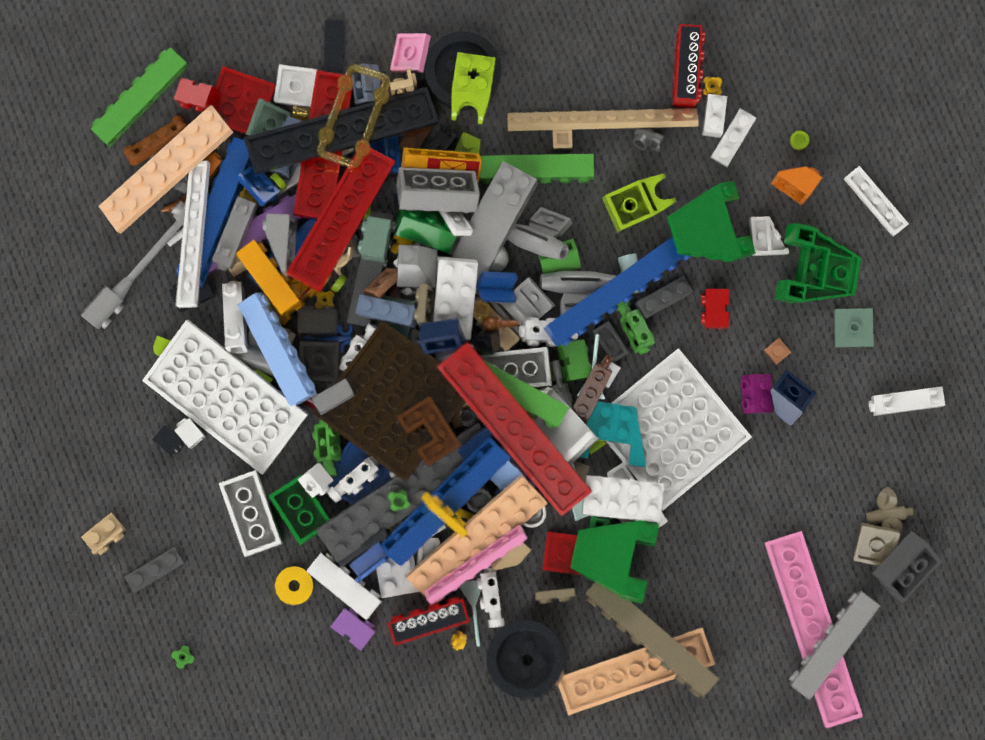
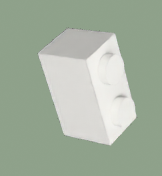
M708 94L702 135L721 138L724 128L727 96Z

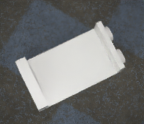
M544 387L540 390L567 405L552 388ZM571 408L559 428L555 426L552 429L544 425L545 420L540 417L537 420L533 419L570 465L598 439Z

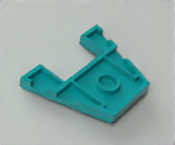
M598 401L586 425L598 437L597 440L631 445L628 465L645 468L646 462L636 407ZM590 447L580 456V458L588 459Z

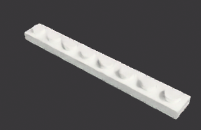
M208 160L201 161L189 172L176 299V306L179 308L197 307L210 175V162Z

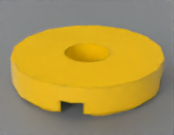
M296 566L288 567L281 571L275 582V590L278 597L286 604L291 605L302 604L307 601L312 595L314 587L311 575L305 569ZM292 580H297L300 584L297 591H291L289 588V583Z

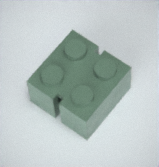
M368 216L367 221H363L361 232H363L364 238L359 241L358 251L363 260L386 263L392 231L391 220Z

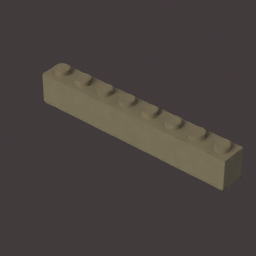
M596 582L586 592L588 603L593 607L598 606L601 608V614L608 620L612 618L617 622L615 626L623 633L627 631L631 635L630 639L636 645L642 644L646 648L645 652L651 658L657 657L661 661L660 665L666 671L672 670L676 674L675 679L682 685L684 683L688 684L691 687L689 691L697 698L699 696L704 698L719 681L717 676L632 602L621 599L618 595L606 590Z

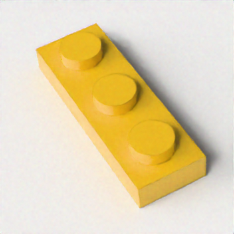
M426 492L421 497L428 508L462 538L468 534V531L464 528L466 523L459 516L455 518L453 516L454 512L447 505L443 507L442 501L436 495L432 497Z

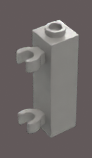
M237 197L212 258L216 268L226 271L227 268L233 270L238 257L235 253L243 245L258 208L256 203Z

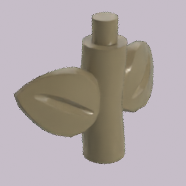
M886 487L877 496L876 502L879 509L866 513L867 524L875 525L882 523L881 527L900 530V539L903 533L901 520L907 519V516L914 515L913 508L897 507L898 498L891 488Z

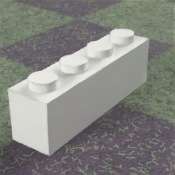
M320 553L306 572L367 620L382 602L379 599L381 596L373 589L368 591L364 587L366 583L362 580L357 583L356 579L358 577L352 578L349 575L351 571L345 566H337L334 563L335 558L330 554L326 553L324 555Z

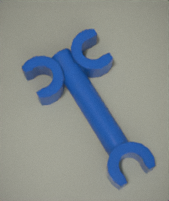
M349 325V331L344 333L342 326H339L338 329L341 336L314 338L311 335H306L304 339H311L312 344L305 346V349L311 350L317 345L342 343L340 350L344 353L345 345H350L352 340L353 327Z

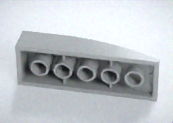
M504 161L480 201L476 213L473 214L469 222L473 230L471 236H462L452 258L477 260L476 281L482 271L489 272L538 185L536 178Z

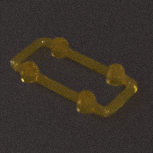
M358 64L348 66L345 75L338 79L339 91L326 126L320 129L318 133L320 142L317 152L320 157L350 168H356L361 164L363 157L367 156L370 152L369 140L381 107L389 100L388 88L390 78L388 75ZM355 71L383 82L381 88L376 89L374 92L375 104L362 140L357 141L355 144V159L350 160L327 152L325 148L334 139L332 129L345 94L353 87L352 75Z

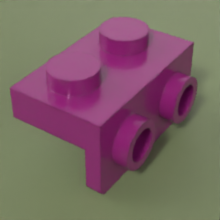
M771 374L741 376L743 414L773 413Z

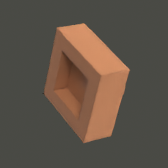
M780 338L764 350L776 365L791 353Z

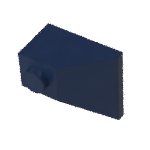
M787 369L771 389L776 415L790 426L804 412L816 395L812 389Z

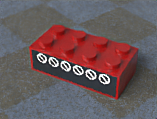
M679 24L676 35L672 107L695 108L696 104L701 100L702 88H699V85L703 79V69H700V66H702L704 61V50H701V47L705 43V32L702 31V25Z
M458 597L447 600L448 604L442 606L440 602L430 605L427 611L422 612L420 608L409 612L410 616L403 617V614L392 617V622H389L388 626L394 645L470 622L464 600H459Z

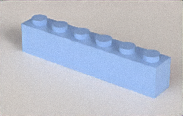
M264 292L254 293L237 305L290 407L299 405L317 394L314 383L306 374V368L300 362L295 347L291 345L288 333L280 324L279 316L273 310L270 299Z

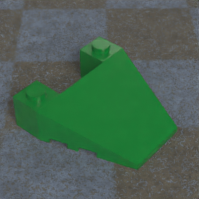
M734 181L719 183L705 190L667 217L678 254L707 257L710 260L718 259L727 263L742 260L756 254L751 235L736 238L726 205L739 199Z
M799 223L787 225L784 244L800 247L795 281H777L774 300L800 303L854 296L856 294L861 257L844 246L835 243L832 238L826 237L815 227Z
M639 520L578 530L570 568L601 585L606 590L618 595L621 599L642 604L647 581L628 577L635 543L654 547L659 524Z

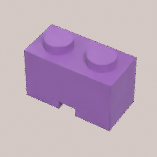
M344 608L331 625V628L341 636L348 635L351 638L349 642L359 650H363L376 633L373 629L375 626L368 620L363 622L359 619L358 616L360 614L352 608L349 610Z

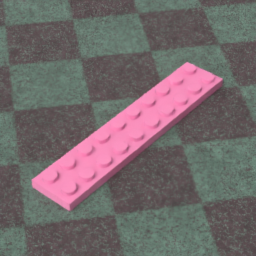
M799 531L765 542L764 544L802 659H804L807 654L810 656L813 653V646L817 640H822L825 637L826 633L824 631L832 621L803 533ZM842 656L814 694L825 728L863 717L844 657Z

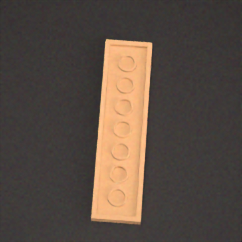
M210 105L99 205L100 209L115 230L121 234L225 141L233 131L218 111Z
M521 474L466 522L464 528L468 531V534L464 538L454 532L406 574V578L426 597L424 592L426 589L518 525L522 526L548 503L547 500Z
M703 628L673 637L676 642L706 668L715 665ZM644 647L565 674L558 686L568 715L675 679L676 674L672 670L666 671L660 665L661 661L657 657L651 658L645 652L646 648Z

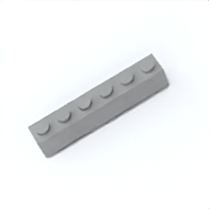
M858 591L857 594L854 592L848 599L849 605L846 609L842 608L836 615L837 621L834 625L831 623L824 631L826 633L825 637L822 640H817L813 646V653L810 656L807 654L801 662L803 666L800 670H795L790 676L791 682L789 685L807 699H811L880 607L863 592Z

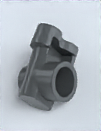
M637 128L633 144L638 149L645 150L649 146L652 150L660 153L664 145L663 140L665 136L653 133V130L650 128Z

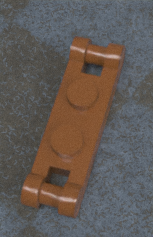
M177 115L173 117L172 122L133 146H126L123 149V153L128 158L130 165H138L159 152L187 125L184 123L183 118Z

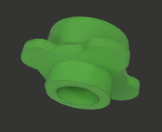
M405 490L389 493L388 498L391 500L390 507L393 511L409 507L410 504L407 501V492Z
M183 646L181 650L172 652V658L176 660V666L180 669L184 668L186 664L194 662V657L191 656L188 646Z

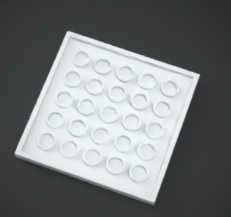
M678 348L612 402V404L636 407L646 467L628 465L631 445L606 442L638 481L664 483L662 510H664L752 438V436Z

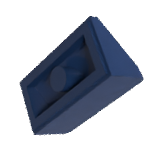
M485 425L456 450L465 461L489 436L496 442L498 440Z

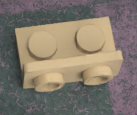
M406 68L408 79L397 78L390 83L392 96L417 89L415 73H411L410 68Z
M111 512L81 538L92 550L93 555L98 553L102 555L109 549L108 545L113 541L117 543L124 537L123 533L126 529Z

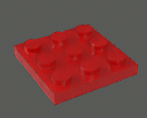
M222 66L215 88L221 91L215 109L231 130L246 135L258 99L271 103L276 90V84Z

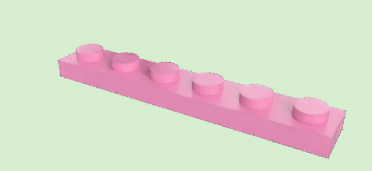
M518 525L426 589L424 592L429 603L432 605L435 602L441 601L446 594L457 590L462 583L474 578L482 569L490 567L499 557H504L512 548L520 546L527 539L522 527Z

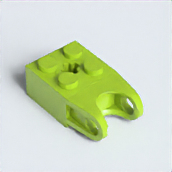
M457 52L452 85V120L456 121L461 108L472 106L478 112V124H483L491 97L496 58ZM472 73H476L479 76H476L475 79H471V76L469 75H471Z
M665 174L638 180L602 197L617 233L653 217L677 202L676 198L662 200L655 194V186L666 178ZM625 202L632 205L630 211L625 208Z

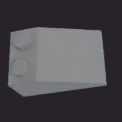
M267 214L266 219L263 221V230L266 233L282 273L289 279H293L286 272L295 259L297 221L290 214Z

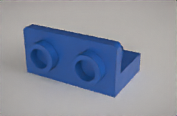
M252 166L237 176L239 182L261 206L270 200L273 202L280 193L276 184L271 182L265 173L255 175Z

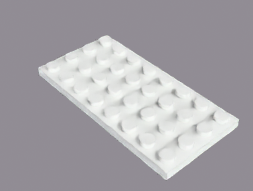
M189 320L184 322L142 380L262 475L265 474L309 415L298 405L290 407L282 392L233 354L229 353L227 349Z

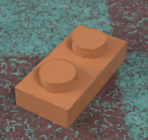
M386 268L363 290L364 295L374 298L384 296L385 292L397 283L398 269Z

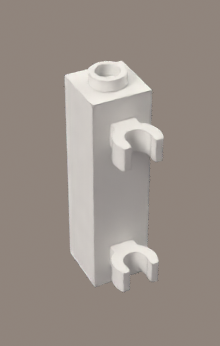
M230 281L222 284L225 348L231 354L248 352L247 323L237 305L245 300V289L241 282Z
M943 387L875 395L869 401V410L873 412L874 416L945 406Z

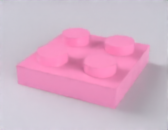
M398 34L390 70L393 72H407L406 68H410L411 72L423 73L431 36L428 34Z

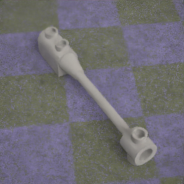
M179 201L172 209L171 213L176 221L131 273L112 289L105 285L83 310L81 316L95 328L99 329L102 327L105 329L112 320L109 317L113 312L118 314L123 309L124 305L122 302L133 284L132 282L182 225L184 226L186 202Z

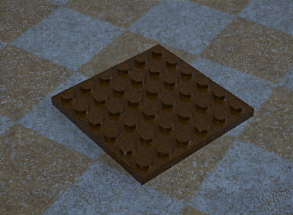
M382 321L335 383L337 384L346 379L355 396L323 415L319 413L317 408L313 414L406 483L423 461L418 449L432 441L433 437L425 424L407 434L397 417L430 396L449 425L466 401L437 368L440 364L438 360L428 353L424 354L423 349Z

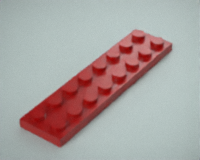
M316 70L309 119L349 109L353 88L351 75ZM342 151L301 162L293 216L318 219L337 186Z
M361 143L286 272L288 276L321 293L392 170L395 160Z

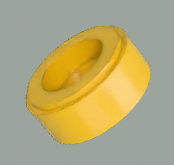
M460 508L455 515L469 520L475 513Z

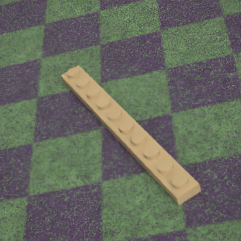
M697 108L507 113L508 131L696 127L699 122Z

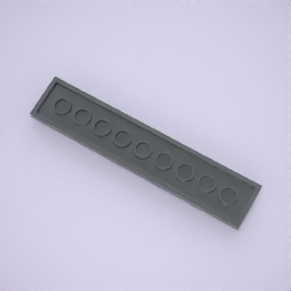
M477 422L455 437L461 445L482 427ZM455 450L429 467L423 460L406 483L395 476L318 527L316 531L335 560L339 562L383 529H389L413 513L424 502L421 497L426 492L431 495L464 462V459ZM405 490L407 492V501L410 504L409 507L393 511L390 507L389 493Z

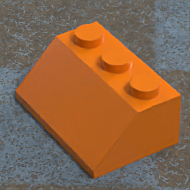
M800 167L779 171L771 184L803 205L822 177L820 172L813 167H810V169L808 167Z

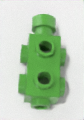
M621 301L617 304L619 307L617 311H620L622 318L619 319L622 324V330L626 332L630 341V347L634 349L635 353L645 354L650 351V347L655 343L654 335L648 329L646 319L644 320L640 310L632 311L630 301L625 304ZM626 323H629L631 329L627 328Z
M320 419L319 424L314 425V431L312 432V437L316 443L314 457L317 459V463H322L323 468L333 478L337 476L334 462L342 460L340 434Z

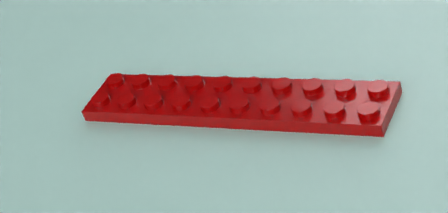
M468 341L437 366L561 516L592 493L588 485L566 461L559 450Z

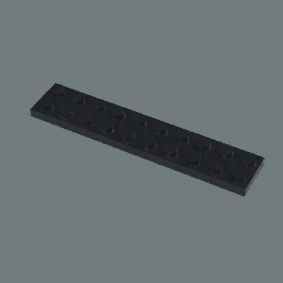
M425 87L244 137V142L254 174L257 175L358 147L361 143L365 145L437 125L439 121L428 88Z

